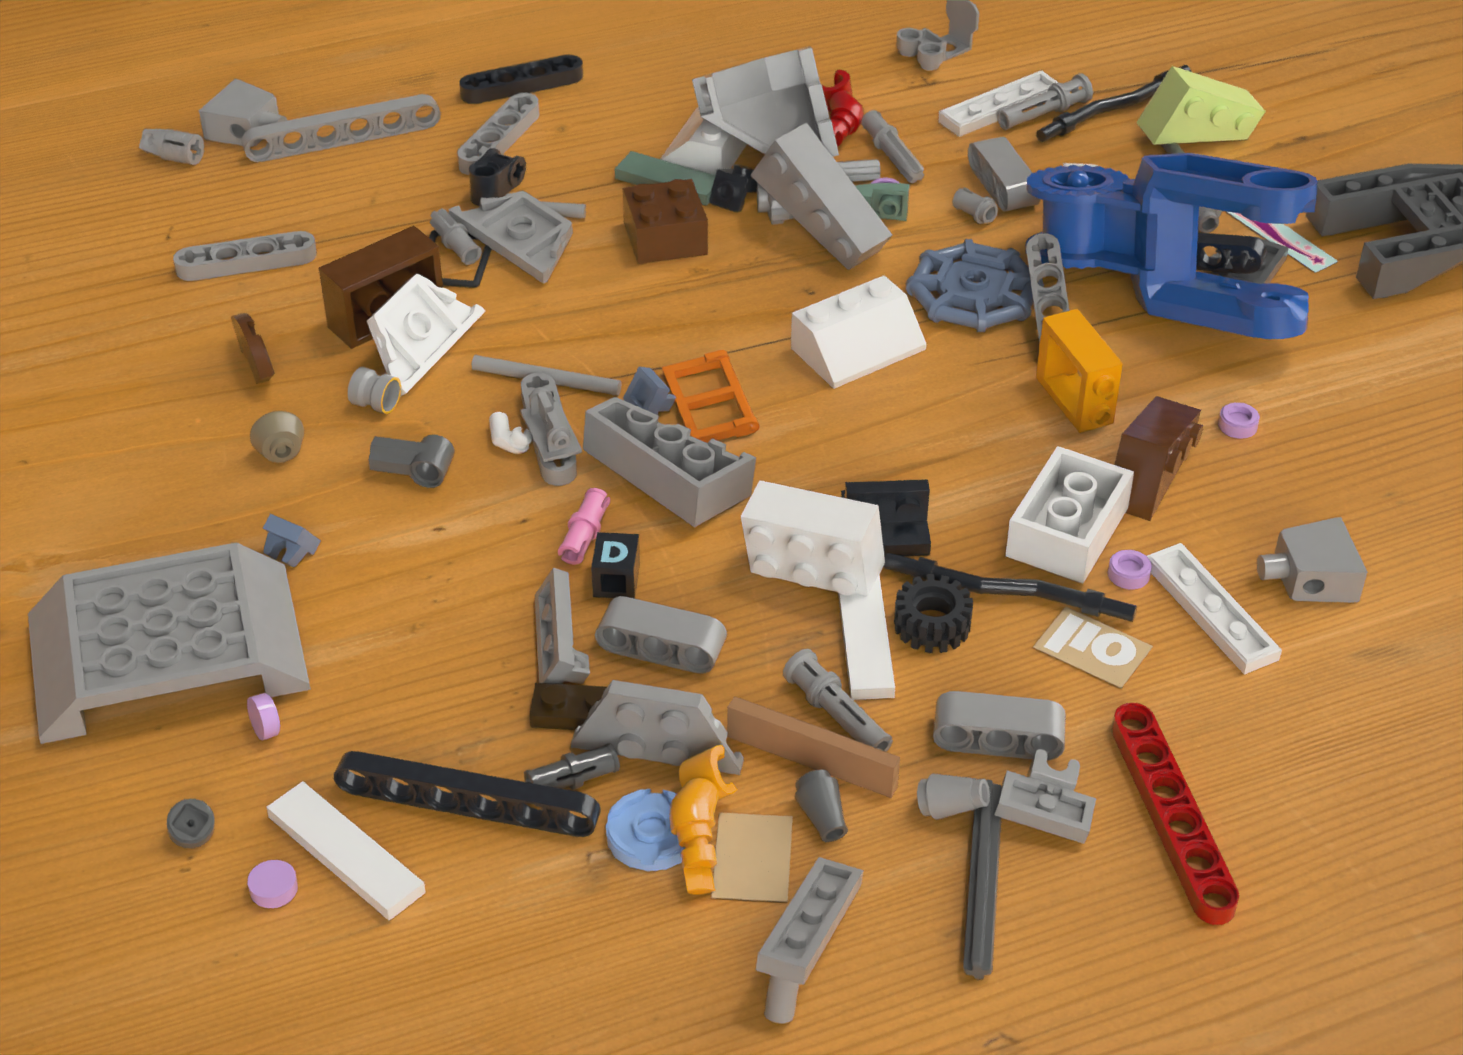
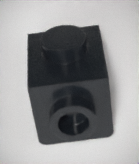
M734 164L733 169H717L709 202L734 212H741L746 194L757 192L758 182L750 176L754 169Z

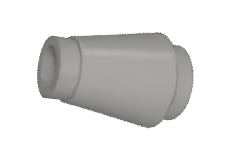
M933 773L927 779L920 780L917 788V801L919 809L924 816H932L935 820L978 809L979 807H987L990 801V790L985 779Z

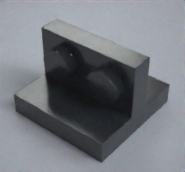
M928 479L845 482V490H841V498L879 506L884 557L887 553L900 556L930 555L931 540L927 522L930 494Z

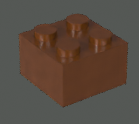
M674 179L670 182L638 184L633 187L623 188L624 225L638 264L708 255V219L692 179Z

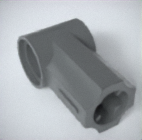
M428 435L421 442L375 436L370 445L369 467L370 470L410 475L417 484L427 488H434L443 482L454 457L455 449L448 439L439 435Z

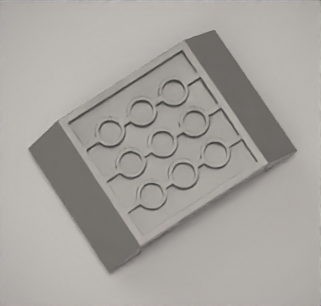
M237 542L62 575L28 613L38 732L41 744L87 735L84 710L261 674L265 693L270 697L311 690L285 565Z

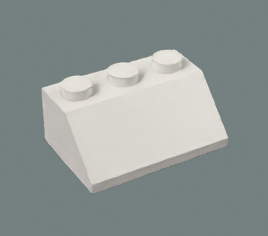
M698 107L660 159L716 175L717 169H731L747 143L700 117Z
M885 275L792 313L791 349L833 389L926 350V341L907 295Z

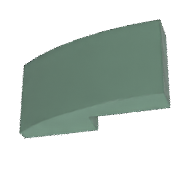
M872 183L855 185L879 218L907 221L910 184Z

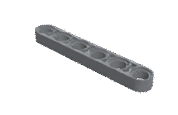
M420 94L253 127L243 134L241 143L246 156L250 160L264 162L428 129L438 123L441 112L432 96ZM431 106L432 112L424 118L416 116V112L420 107ZM397 112L400 114L399 119L395 123L386 124L383 122L384 117L388 113ZM354 120H367V124L363 129L357 131L350 129V125ZM330 125L334 127L332 134L327 137L317 135L318 129L322 126ZM290 132L301 134L300 139L295 143L288 144L283 141L285 135ZM262 138L267 140L266 146L261 150L249 148L251 142L255 139Z

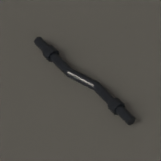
M1187 65L1179 67L1180 69L1191 72L1190 67ZM1166 70L1156 75L1152 82L1133 92L1093 101L1072 113L1065 112L1055 117L1051 124L1037 130V139L1040 142H1045L1056 135L1063 136L1073 131L1077 124L1097 114L1136 105L1155 94L1168 71Z
M887 553L883 566L885 569L914 577L920 576L922 581H926L927 574H934V580L940 581L942 575L948 576L949 584L957 580L961 583V589L967 588L969 591L979 594L1037 596L1082 608V613L1099 617L1100 614H1105L1131 622L1134 621L1137 612L1136 605L1106 598L1105 593L1092 589H1087L1086 592L1035 579L985 578L938 566L937 561L923 557L915 560L892 553Z

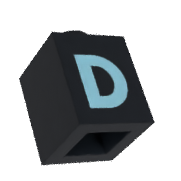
M597 532L591 567L593 597L616 598L622 596L635 599L640 568L639 534Z

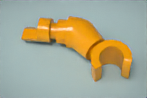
M716 745L681 763L679 780L682 789L672 799L669 807L671 832L677 835L679 846L685 847L680 854L687 892L693 895L715 891L711 868L717 865L714 846L708 844L713 839L711 829L715 826L714 811L718 800L737 791L732 782L725 784L720 776L717 761L725 757L723 745Z

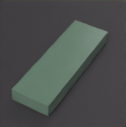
M630 151L615 168V179L635 185L670 182L674 179H692L702 205L707 206L710 203L709 198L715 175Z

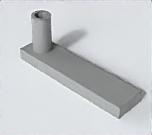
M818 857L762 946L757 957L756 971L770 975L764 1011L766 1018L770 1021L788 1023L793 1020L799 984L804 985L860 889L864 870Z

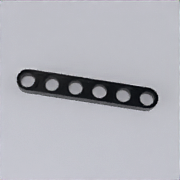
M359 751L346 752L341 757L333 777L340 789L356 796L575 837L591 835L594 832L601 812L599 803L593 797L581 792ZM349 770L356 771V772L362 774V775L365 776V777L356 775V774L352 773V772L349 771ZM393 778L402 780V781H404L405 783H407L408 785L399 783V782H397L396 780H394ZM436 786H440V787L446 788V789H448L449 791H451L452 793H448V792L442 791L441 789L437 788ZM481 795L490 796L497 801L488 800ZM525 803L536 805L541 809L529 807ZM569 811H574V812H577V813H581L582 815L586 816L587 818H582V817L575 816V815H573L572 813H570Z

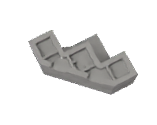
M811 46L760 58L692 79L700 117L760 152L766 154L775 139L807 123L832 157L839 155Z

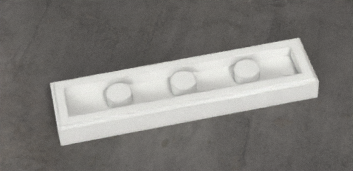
M1041 70L939 111L938 122L958 137L997 122L998 110L1047 92L1050 85L1057 81Z
M1182 543L1147 555L1152 565L1151 574L1244 675L1280 660L1282 649Z
M878 576L868 596L858 593L853 595L838 593L850 698L852 700L895 698L892 661L880 576Z
M303 781L266 807L268 817L389 921L426 893L424 882Z

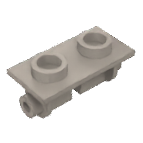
M543 387L535 388L531 392L529 399L530 408L522 409L521 414L543 462L582 453L578 440L559 402H554L553 395L548 389Z

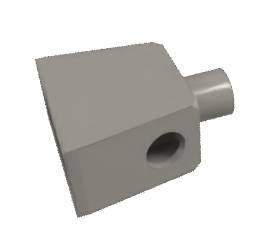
M234 79L199 110L205 140L241 146L242 136L248 129L287 121L285 116L279 115L276 97L272 93L239 79ZM255 139L249 147L256 146L263 139Z
M1341 517L1283 529L1279 533L1275 553L1259 555L1257 558L1259 578L1261 580L1281 578L1289 598L1294 601L1348 603L1360 601L1367 570Z

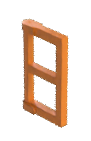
M725 350L704 354V357L662 367V373L667 386L670 388V394L676 396L674 403L684 427L691 429L690 436L708 443L711 439L721 440L733 436L741 437L753 434L759 430L760 425L751 410L731 365L729 355ZM718 368L722 369L729 386L688 397L683 396L676 378ZM735 399L743 418L700 430L697 429L690 410Z

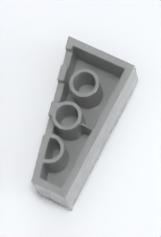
M613 397L586 411L583 450L693 527L700 525L751 496L756 457L745 452L738 457L727 452L726 444L711 439L706 443L690 436L691 429L680 424L664 425L659 423V415L617 397Z

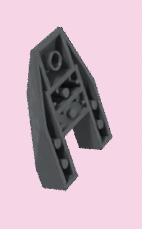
M1404 164L1317 180L1315 211L1306 212V217L1321 236L1335 235L1337 233L1408 220L1418 231L1417 233L1364 243L1356 279L1373 299L1407 293L1463 264V165Z

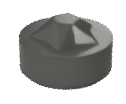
M185 799L176 803L170 809L167 816V832L170 839L178 846L189 849L197 848L208 842L213 835L215 818L213 811L205 802L198 799Z

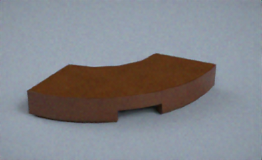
M247 313L231 316L241 352L244 353L249 362L256 384L269 381L275 373L261 335L256 334L253 319Z

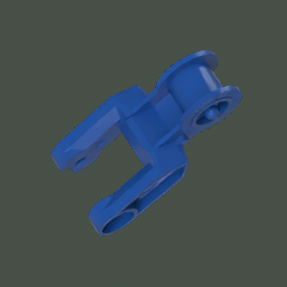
M1195 153L1143 156L1135 179H1130L1127 174L1115 171L1112 168L1105 169L1101 166L1091 167L1089 165L1048 167L1045 170L1031 173L1027 177V192L1043 200V232L1035 235L1047 233L1058 239L1063 267L1067 269L1072 267L1080 269L1085 267H1102L1130 274L1136 299L1149 315L1262 339L1292 338L1303 334L1307 330L1309 295L1301 288L1277 283L1257 284L1196 271L1198 218L1200 206L1238 213L1247 219L1262 223H1295L1299 213L1315 211L1318 184L1316 177L1296 170ZM1033 236L1029 237V238L1026 240V247H1027L1028 241H1029ZM1047 249L1040 250L1042 264L1049 263Z

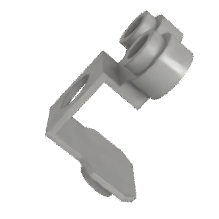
M947 0L946 14L949 18V33L943 37H939L927 28L922 30L903 28L897 32L896 47L899 49L900 54L904 56H915L918 54L917 60L921 68L936 70L942 62L972 50L973 33L978 30L979 11L976 4L969 0ZM947 44L954 45L956 49L946 51Z

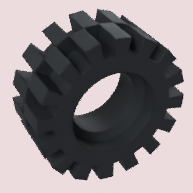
M927 574L926 581H922L920 576L914 577L912 584L906 581L902 585V590H898L895 602L894 624L896 634L901 633L900 640L904 643L911 640V648L916 650L919 649L920 645H924L925 652L933 653V647H939L940 653L947 652L948 644L955 649L960 646V640L965 642L971 629L973 599L969 598L970 592L967 588L961 590V583L955 580L952 584H949V577L944 575L941 576L940 581L934 580V574ZM926 610H936L943 612L946 615L932 617L924 615L921 612Z

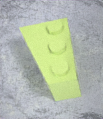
M1171 66L1136 123L1153 144L1247 140L1266 111L1245 89Z

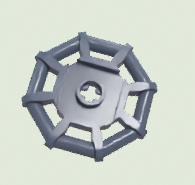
M964 239L962 244L936 251L928 249L920 254V262L913 276L909 277L906 281L907 293L919 301L928 312V318L935 323L942 320L976 328L977 332H985L986 328L1009 321H1024L1030 317L1032 312L1031 306L1034 300L1029 267L1020 258V252L1013 248L1003 250L973 243L972 239ZM962 258V261L953 263L954 260ZM933 271H938L937 274H930ZM1040 279L1038 284L1044 287L1043 279ZM1012 290H1022V293L1019 296L1013 293ZM930 291H937L940 297L936 300ZM952 307H958V308H962V309H966V310L975 311V313H974V312L965 311V310H961V309L952 308Z

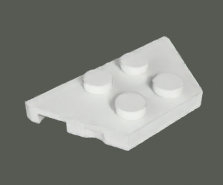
M418 274L410 278L367 320L387 374L399 378L401 382L400 397L406 394L485 312L477 304L469 307L456 300V293L446 288H439L432 281Z

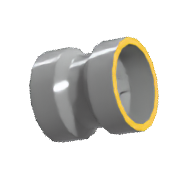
M360 367L353 373L350 379L347 393L350 403L362 407L371 405L374 411L389 414L394 410L399 401L401 382L397 377L388 374L378 376L375 370Z

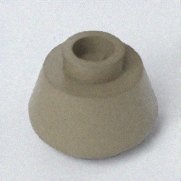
M273 411L263 415L253 424L250 431V441L254 449L266 459L277 463L286 462L294 458L300 451L304 437V426L301 420L296 415L285 411Z

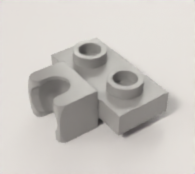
M1038 749L1032 759L1027 777L1006 771L995 816L1085 844L1090 832L1096 798L1074 792L1080 770L1079 761L1072 759L1069 761L1067 769L1057 771L1048 766L1047 752L1043 749Z

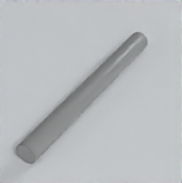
M474 355L472 359V370L523 379L529 374L545 373L553 377L556 385L612 395H619L622 386L621 380L479 355Z

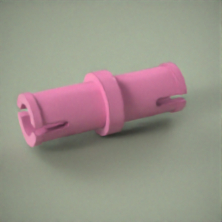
M598 488L588 489L578 512L571 515L568 521L569 530L563 543L558 548V555H563L561 559L566 563L572 565L580 564L584 559V554L591 540L596 539L597 532H600V521L610 504V497H606L607 493Z

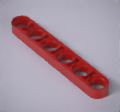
M1126 703L1119 706L1114 714L1112 725L1113 737L1193 911L1205 923L1223 925L1230 922L1235 916L1239 900L1238 888L1153 712L1148 707L1139 703ZM1133 719L1141 722L1145 727L1141 730H1130L1122 722ZM1149 752L1158 756L1161 761L1155 764H1148L1141 761L1137 755ZM1158 786H1166L1173 789L1177 795L1172 798H1163L1155 794L1153 789ZM1174 821H1183L1191 825L1194 830L1190 833L1182 834L1174 831L1169 824ZM1190 857H1201L1207 860L1211 867L1206 870H1197L1189 866L1186 860ZM1212 893L1219 894L1226 898L1229 904L1224 907H1213L1206 903L1203 897Z

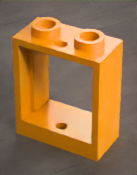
M1078 309L1043 317L1036 372L1037 380L1079 433L1114 424L1123 363ZM1078 370L1082 374V378L1077 373Z

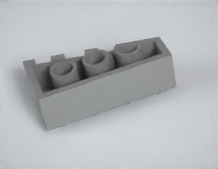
M807 123L775 139L750 175L848 270L878 253L892 237V233Z

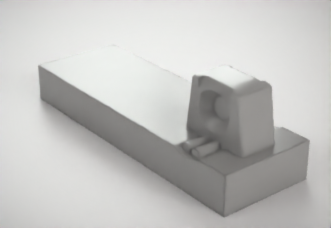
M553 568L535 594L539 683L562 684L564 681L583 684L590 674L589 656L572 647L574 643L569 572Z

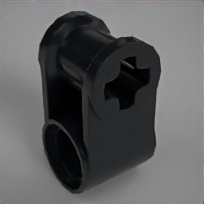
M488 149L479 160L469 167L471 202L480 206L481 198H501L506 196L514 187L522 182L526 172L525 158L517 155L509 157L501 154L498 149Z

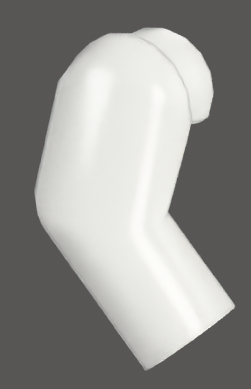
M495 412L489 417L491 439L495 446L516 455L522 454L529 449L532 436L528 429L523 433L521 432V427H515L510 431L508 416L503 412Z

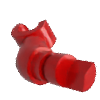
M841 69L836 70L834 73L835 86L825 87L822 85L827 110L831 112L830 120L837 147L843 143L849 134H853L858 130L864 116L863 106L852 95L850 74Z

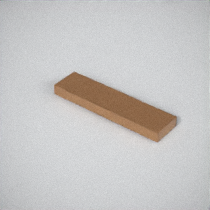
M734 696L727 707V737L815 770H826L833 777L892 798L898 788L899 756Z

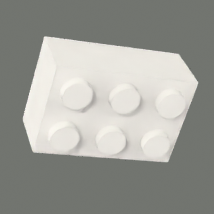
M1057 446L1010 519L1006 557L1083 584L1128 509L1134 471Z
M759 480L741 514L751 573L767 578L773 577L787 580L807 587L813 586L831 590L842 595L858 593L868 596L884 566L885 557L878 505Z

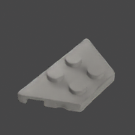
M525 191L510 193L501 198L493 197L481 200L480 208L462 212L460 206L449 209V214L457 223L463 224L468 229L469 234L543 284L548 281L573 234L571 221Z
M617 680L611 681L605 689L601 700L596 701L590 709L586 721L582 726L578 725L575 729L571 741L572 748L590 751L610 743L615 748L617 755L632 759L639 758L669 763L674 766H680L684 760L716 745H723L725 757L717 761L719 772L740 775L744 762L741 752L733 753L727 745L726 738L728 732L722 723L712 715V708L703 694Z

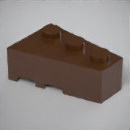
M1156 396L1122 433L1114 465L1134 471L1129 506L1125 513L1151 521L1180 466L1187 459L1191 446L1196 448L1203 431V425L1198 424L1201 413L1200 409Z

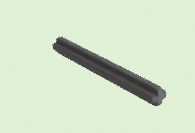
M986 780L990 790L988 806L974 809L963 970L966 975L974 976L978 980L984 979L985 975L991 974L993 970L1002 818L995 816L1001 785L993 784L992 780Z

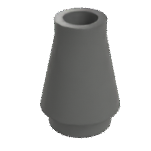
M826 770L811 771L800 777L795 784L797 790L795 799L818 830L822 841L832 842L845 836L848 828L844 821L838 780L831 777L830 773Z

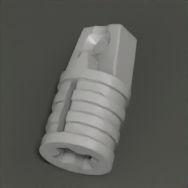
M144 129L139 148L164 160L197 165L203 157L204 141L198 134L171 129Z

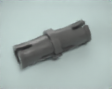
M609 743L579 755H574L570 752L562 755L560 761L533 770H526L524 772V780L528 783L560 789L570 787L574 790L582 787L584 781L611 772H618L620 764L615 748Z

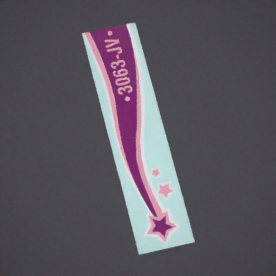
M1227 212L1268 241L1289 247L1288 254L1315 273L1339 262L1284 224L1257 222L1247 219L1241 214Z

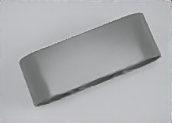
M1005 137L969 144L968 160L970 167L1002 211L1039 204L1040 199L1029 194L1026 189L1027 177L1031 175L1032 171Z
M622 596L616 597L610 602L595 632L597 643L611 653L702 674L713 669L727 637L725 626L711 616Z
M949 691L943 693L937 699L933 738L939 747L954 752L1033 759L1035 752L1038 749H1043L1047 752V760H1052L1062 755L1065 749L1066 713L1062 705L1050 700Z

